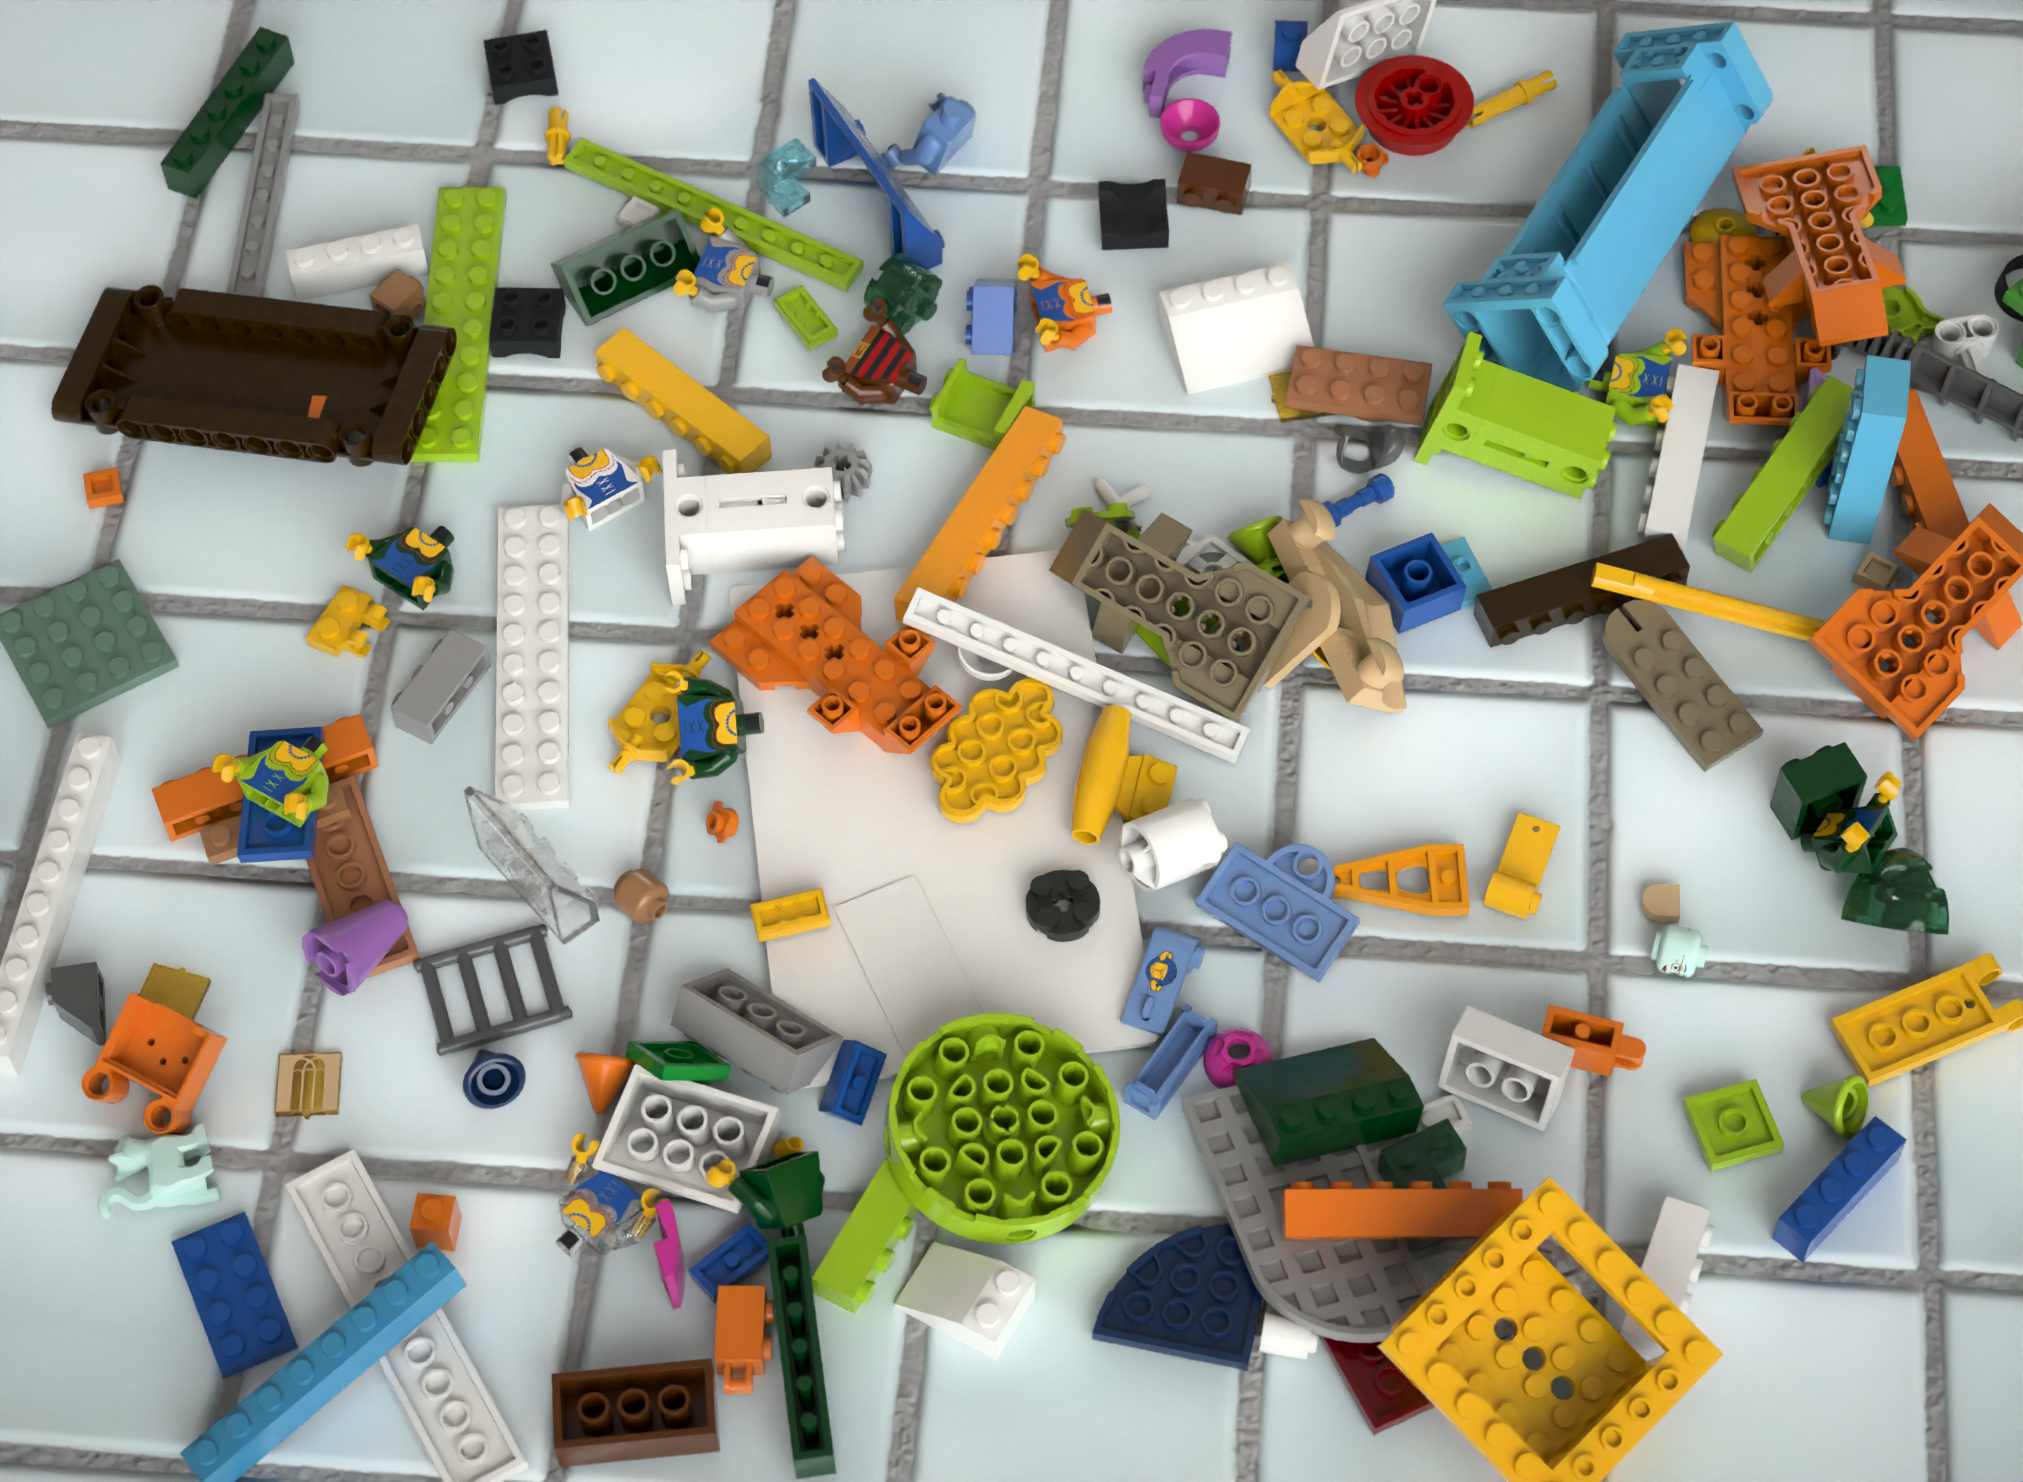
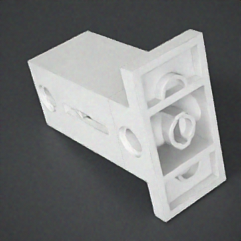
M676 449L662 450L665 558L672 605L686 604V590H692V575L798 568L811 556L824 566L839 565L838 551L845 550L843 506L840 480L833 481L832 467L686 477L685 463H678Z

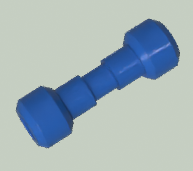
M1380 473L1368 479L1367 486L1356 491L1354 495L1343 498L1335 503L1326 501L1322 504L1331 513L1335 527L1341 525L1342 518L1352 514L1359 507H1365L1373 502L1382 504L1392 499L1395 488L1391 479L1387 475Z

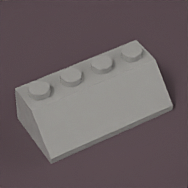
M728 968L681 985L671 1025L682 1031L688 1039L700 1042L710 1048L718 1057L730 1060L740 1066L746 1074L758 1077L768 1083L774 1091L786 1095L810 1085L841 1044L843 1038L842 1035Z

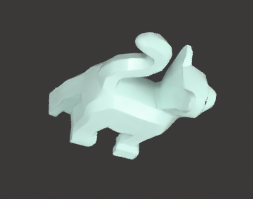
M204 1123L195 1125L192 1133L187 1135L162 1134L148 1140L135 1139L129 1135L121 1136L118 1145L114 1148V1154L109 1156V1161L115 1164L117 1168L114 1174L115 1181H121L144 1168H148L149 1192L139 1197L127 1188L114 1187L109 1189L98 1199V1213L105 1219L110 1218L112 1204L116 1201H121L132 1210H147L156 1206L167 1208L177 1205H200L219 1201L220 1196L217 1182L206 1183L205 1179L214 1170L211 1156H204L210 1153ZM198 1156H203L200 1158L198 1164L193 1166H185L186 1161Z

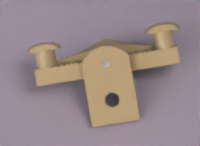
M1302 498L1299 502L1304 512L1294 522L1283 519L1267 535L1290 581L1288 585L1311 598L1293 628L1295 630L1263 686L1273 688L1320 646L1347 703L1388 713L1403 712L1407 708L1402 682L1404 666L1397 652L1390 603L1327 542H1322L1323 540L1332 541L1336 536L1335 522L1329 510L1322 503L1314 499ZM1249 633L1246 634L1245 638L1240 635L1241 641L1247 650L1252 645L1249 641Z

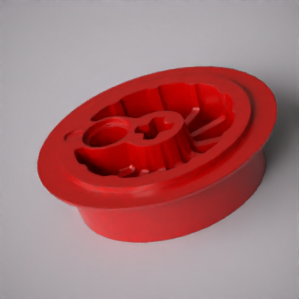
M1408 55L1385 60L1366 72L1357 86L1355 105L1360 119L1367 127L1372 138L1379 145L1401 155L1421 156L1443 149L1467 125L1474 109V96L1465 77L1449 64L1430 57ZM1403 88L1404 91L1400 93L1397 89Z

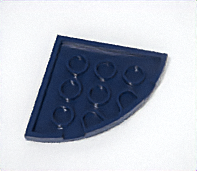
M1218 1224L1202 1228V1225H1198L1178 1232L1144 1252L1126 1269L1125 1275L1106 1296L1094 1325L1092 1339L1248 1371L1263 1296L1253 1283L1230 1224Z

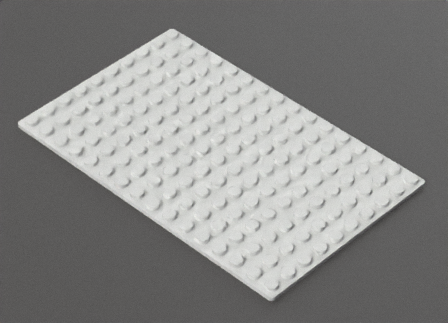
M1061 549L987 557L981 572L974 574L970 580L965 596L962 599H957L955 602L987 617L1001 619L1015 629L1096 663L1085 592L1049 571ZM916 566L836 575L861 596V631L884 650L885 642L906 625L896 621L894 598ZM768 583L735 586L729 589L731 622L735 620L734 611ZM924 632L936 642V646L918 678L930 688L937 685L962 706V710L913 753L899 754L885 752L861 731L832 734L807 713V708L820 698L811 689H796L795 686H774V690H759L737 672L740 701L743 703L744 714L761 712L764 719V733L746 735V761L761 900L767 901L822 888L831 920L830 926L766 941L772 995L842 1035V1042L843 1040H856L886 1053L887 1056L879 1079L896 1077L906 1056L833 907L915 875L984 1013H1009L1034 1018L1035 1023L1046 1026L1054 1031L1058 1028L1070 1035L1083 1046L1082 1050L1086 1054L1148 1047L1157 1044V1034L1121 1023L1123 1012L1145 955L1133 880L1122 869L1118 857L1120 850L1119 831L1123 825L1122 816L1114 809L1101 840L1097 844H1083L1071 836L1074 791L1086 744L1103 710L1102 707L1050 686L1054 692V708L1051 714L1062 725L1063 742L1055 754L1046 757L1047 770L1044 777L1034 784L1026 785L1025 799L1018 808L1009 812H996L986 808L983 814L976 820L969 823H956L944 817L939 809L938 793L942 785L935 781L931 774L930 758L933 751L939 745L948 742L947 729L949 724L955 718L968 714V703L975 693L989 688L1008 692L1010 687L1017 681L1031 677L1015 670L1010 675L995 681H986L973 677L961 666L957 657L956 645ZM977 655L979 662L984 665H993L994 663H996L980 655ZM1055 870H1081L1088 875L1089 880L1096 886L1099 892L1100 915L1097 922H1094L1086 935L1074 941L1057 942L1048 939L1047 934L1040 932L1038 929L1035 931L1031 927L1026 916V895L1030 889V883L1035 877ZM1059 900L1053 904V907H1060L1061 912L1068 911V905L1072 903L1066 900ZM841 1044L810 1085L803 1088L827 1086Z

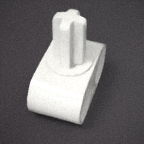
M1986 314L1945 319L1936 325L1930 349L1954 361L1962 362L1964 366L1988 377V370L1983 358L1988 357L1992 352L1999 330L1998 322L1992 316Z

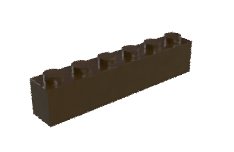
M1669 534L1477 594L1474 617L1490 648L1501 644L1510 645L1520 638L1533 634L1542 635L1549 632L1552 628L1565 624H1577L1583 619L1596 614L1611 613L1629 601L1643 600L1590 586L1596 562L1682 585L1687 583L1690 565L1673 534Z

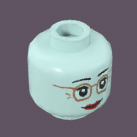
M1668 925L1664 928L1663 932L1657 931L1651 960L1656 961V967L1661 972L1691 977L1696 967L1704 968L1708 946L1701 945L1702 935L1699 931L1676 925Z

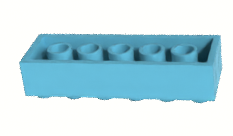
M1867 355L1864 369H1857L1854 381V390L1856 391H1851L1848 412H1845L1842 434H1839L1837 455L1833 456L1831 475H1828L1825 496H1829L1824 509L1823 524L1829 525L1828 539L1868 545L1871 543L1907 419L1911 361Z

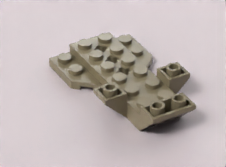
M1084 509L1049 571L1101 602L1093 627L1092 637L1123 654L1139 624L1156 633L1163 639L1172 670L1174 686L1239 723L1256 692H1260L1295 631L1293 629L1311 597L1248 561L1202 574L1191 571L1177 563L1176 560L1193 530L1164 513H1161L1142 535L1136 539ZM1188 598L1187 605L1190 607V611L1187 614L1183 613L1181 617L1177 616L1179 609L1175 607L1176 603L1179 600L1184 602ZM1216 615H1218V623L1221 625V628L1218 632L1213 630V633L1210 635L1208 634L1210 627L1206 625V621L1209 618L1214 620ZM1249 633V641L1252 643L1251 647L1248 650L1244 648L1243 652H1239L1240 645L1236 642L1237 638L1240 635L1245 638L1246 634Z

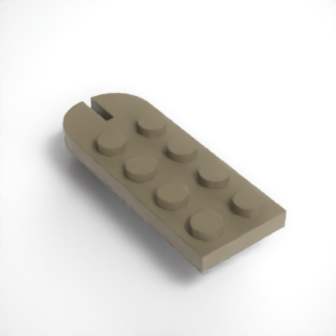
M1633 600L1623 604L1621 610L1616 608L1609 615L1602 633L1603 644L1607 652L1704 772L1761 737L1764 732L1763 729L1661 606L1646 600Z

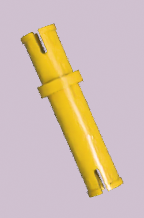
M1545 70L1543 73L1527 81L1521 79L1514 83V87L1474 105L1471 116L1476 114L1477 117L1468 121V127L1474 129L1478 125L1521 104L1524 106L1531 104L1537 96L1555 90L1557 88L1556 79L1543 84V81L1554 76L1550 70Z

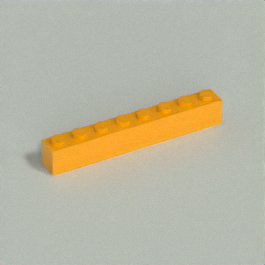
M1028 406L1023 408L895 596L896 621L903 623L904 615L918 587L954 603L957 599H962L965 596L970 580L974 574L981 572L986 556L991 549L995 550L1006 526H1011L1014 523L1018 508L1022 502H1027L1030 499L1034 484L1038 478H1043L1046 475L1050 460L1054 454H1059L1062 451L1066 437L1063 434L1061 418Z

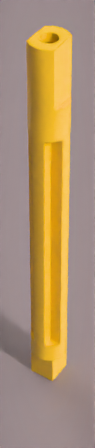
M1596 562L1592 572L1590 585L1592 587L1808 641L1826 622Z

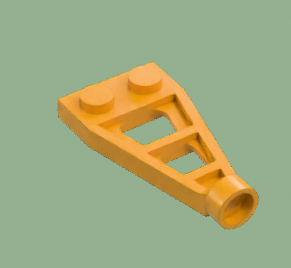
M1426 844L1332 866L1335 878L1340 880V883L1336 884L1333 898L1340 897L1428 916H1468L1470 905L1464 844ZM1416 866L1425 868L1428 875L1429 891L1425 894H1416L1401 890L1397 886V873L1403 869ZM1384 871L1387 873L1388 889L1384 891L1364 889L1360 886L1359 876L1365 872Z

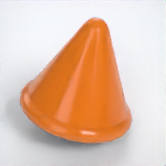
M583 1051L575 1054V1059L578 1061L592 1108L596 1113H604L637 1063L627 1057Z

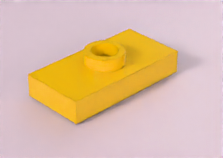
M822 888L749 905L758 942L831 925Z

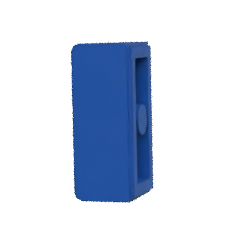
M843 1040L818 1110L827 1115L862 1126L887 1054L856 1040Z

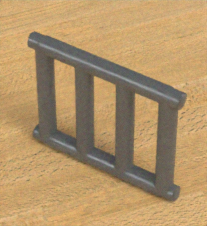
M545 924L513 931L413 961L414 969L417 973L422 974L440 1042L437 1043L436 1050L439 1056L456 1053L536 1030L573 1017L571 1009H569L568 1005L564 1006L544 939V937H548V930ZM529 942L550 1009L530 1016L526 1012L508 949ZM490 953L495 955L513 1018L512 1021L495 1026L490 1024L472 960L473 958ZM458 963L477 1030L454 1037L436 972L438 968Z

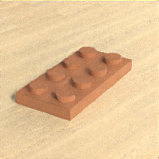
M1297 345L1286 398V407L1423 426L1432 363Z

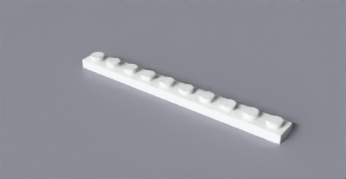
M919 587L903 618L904 624L1104 708L1107 705L1124 707L1131 713L1132 721L1233 764L1236 763L1250 730L1246 726Z

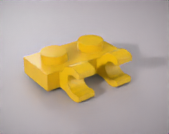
M342 585L305 638L309 646L333 656L339 657L341 652L346 650L360 658H365L372 646L365 643L368 635L359 631L358 628L364 623L377 631L383 632L391 621L389 618L384 617L387 609L382 605L376 604L373 596Z

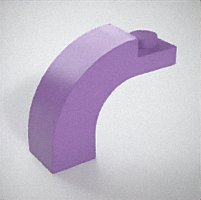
M1214 29L1187 31L1163 41L1151 52L1143 67L1144 102L1149 103V117L1161 118L1171 87L1180 79L1191 75H1209L1225 78L1231 56L1232 32Z

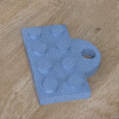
M1235 842L1194 902L1201 910L1320 983L1360 924L1359 917L1331 901L1335 893L1336 878L1328 858L1318 849L1305 844H1292L1275 851L1266 861ZM1312 858L1319 863L1315 873L1303 875L1298 871V866L1304 859Z

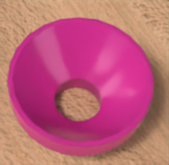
M1193 98L1177 100L1166 107L1161 115V133L1167 143L1177 149L1184 151L1201 150L1211 145L1217 138L1220 129V117L1216 109L1205 101ZM1186 131H1193L1199 137L1193 141H1186L1181 137V134Z
M1231 1028L1218 1033L1212 1038L1206 1048L1203 1064L1210 1082L1218 1089L1237 1085L1232 1075L1233 1070L1273 1061L1271 1049L1262 1036L1249 1029ZM1233 1044H1243L1249 1048L1250 1054L1243 1060H1236L1228 1054L1229 1047Z

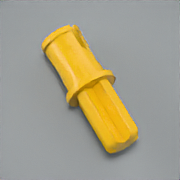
M560 107L549 110L548 129L544 134V139L547 143V158L553 166L564 164L567 144L570 141V133L568 131L569 114L564 109L561 118Z

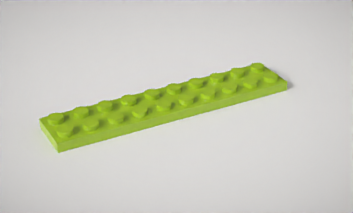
M439 187L424 324L454 328L457 335V343L454 355L411 462H479L491 352L489 338L495 290L498 284L507 196L505 187Z

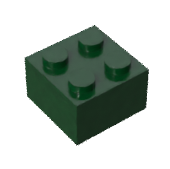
M1845 742L1833 747L1827 745L1818 749L1811 756L1801 760L1798 758L1792 759L1780 768L1770 808L1792 841L1801 837L1804 830H1817L1829 812L1858 807L1868 776Z

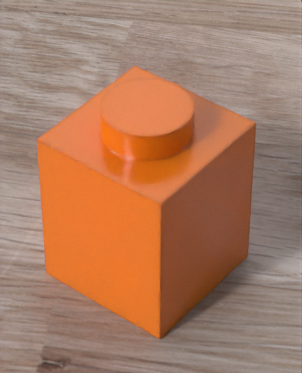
M417 1193L410 1224V1231L416 1248L423 1249L433 1242L439 1250L455 1252L462 1218L456 1196Z

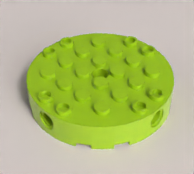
M984 1013L960 1018L941 1026L938 1032L932 1034L924 1041L921 1040L903 1061L893 1083L886 1107L883 1131L884 1146L889 1166L899 1187L910 1202L931 1221L956 1235L974 1241L1003 1245L1021 1244L1043 1239L1060 1232L1080 1218L1094 1203L1104 1186L1117 1153L1120 1138L1119 1108L1113 1088L1099 1063L1095 1065L1092 1059L1082 1050L1083 1046L1070 1035L1058 1028L1054 1031L1046 1026L1035 1023L1034 1018L1009 1013Z

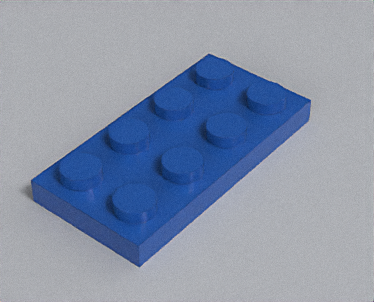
M322 726L250 731L247 757L271 748L278 741H285L298 749L303 746L310 736H314L324 743L325 733ZM243 793L237 857L240 863L314 858L318 810L310 812L300 828L248 800Z
M245 1212L171 1241L224 1379L299 1348Z

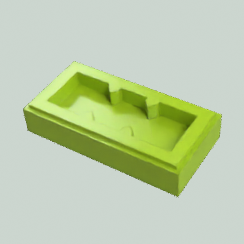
M802 285L773 300L774 308L809 351L838 337L836 326Z

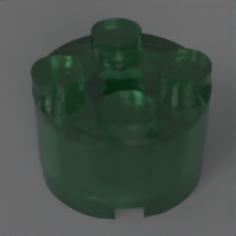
M897 253L891 256L879 267L883 273L876 281L871 278L864 295V304L866 306L869 305L877 313L871 301L876 297L882 298L887 304V312L884 316L887 319L891 318L904 335L922 319L928 321L935 314L937 304L934 302L943 281L905 253Z

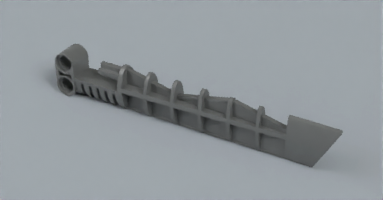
M1888 326V335L1831 345V360L1837 359L1846 347L1866 358L1867 355L1911 361L1909 390L1914 388L1939 397L1938 404L1943 407L1950 401L1976 413V423L1981 424L1984 418H1987L2012 432L2011 440L2016 442L2019 437L2023 439L2022 394L1962 365L1957 360L1954 361L1928 348L1927 345L1920 341L1914 344L1912 337L1906 336L1904 339L1901 332L1895 330L1892 333Z

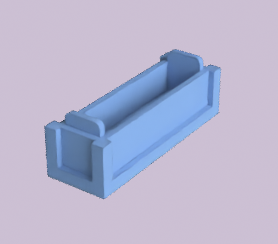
M1185 1003L1181 1008V1016L1131 1084L1127 1083L1123 1089V1102L1156 1121L1205 1053L1209 1042L1217 1035L1218 1021L1212 1018L1207 1020L1193 1012L1192 1006Z

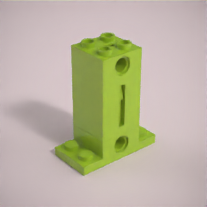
M1469 331L1429 406L1414 461L1427 465L1432 454L1439 455L1441 449L1580 499L1587 487L1591 489L1594 487L1599 475V469L1604 470L1608 463L1611 451L1606 449L1607 443L1612 442L1618 427V423L1613 422L1616 408L1482 359L1484 351L1479 350L1482 335Z

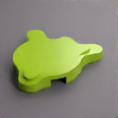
M1905 285L1904 290L1892 286L1882 288L1887 325L1892 333L1897 330L1902 333V338L1905 339L1906 336L1912 337L1914 344H1917L1923 335L1933 336L1936 325L1940 321L1945 320L1928 311L1923 306L1921 299L1908 286Z

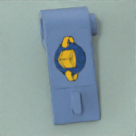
M1159 925L1155 927L1123 1012L1122 1024L1164 1037L1186 974H1190L1193 968L1199 969L1202 964L1205 948L1200 946V938Z

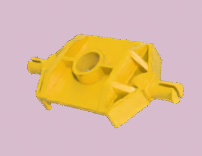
M1283 70L1275 71L1271 79L1278 85L1281 91L1270 105L1269 117L1309 164L1332 162L1340 164L1343 162L1352 174H1355L1356 171L1359 172L1363 167V163L1358 160L1353 151L1364 137L1365 125L1361 124L1360 128H1358L1329 95L1326 88L1317 90L1309 80L1294 82L1285 75ZM1311 126H1320L1324 130L1318 132L1316 130H1310L1308 128Z
M698 650L690 663L686 665L651 663V674L613 722L611 718L607 719L608 729L620 747V752L608 765L612 772L615 773L616 771L617 775H621L631 760L633 762L637 760L669 761L681 745L677 695L683 693L680 690L673 694H664L661 688L673 689L675 681L671 677H663L662 675L670 671H676L682 675L683 679L685 677L701 679V670L711 660L708 653L704 652L703 654V650ZM664 713L671 717L666 723L657 724L652 721L653 717L657 714Z

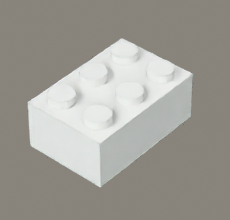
M1467 1006L1452 1033L1437 1087L1541 1131H1545L1559 1104L1575 1049Z

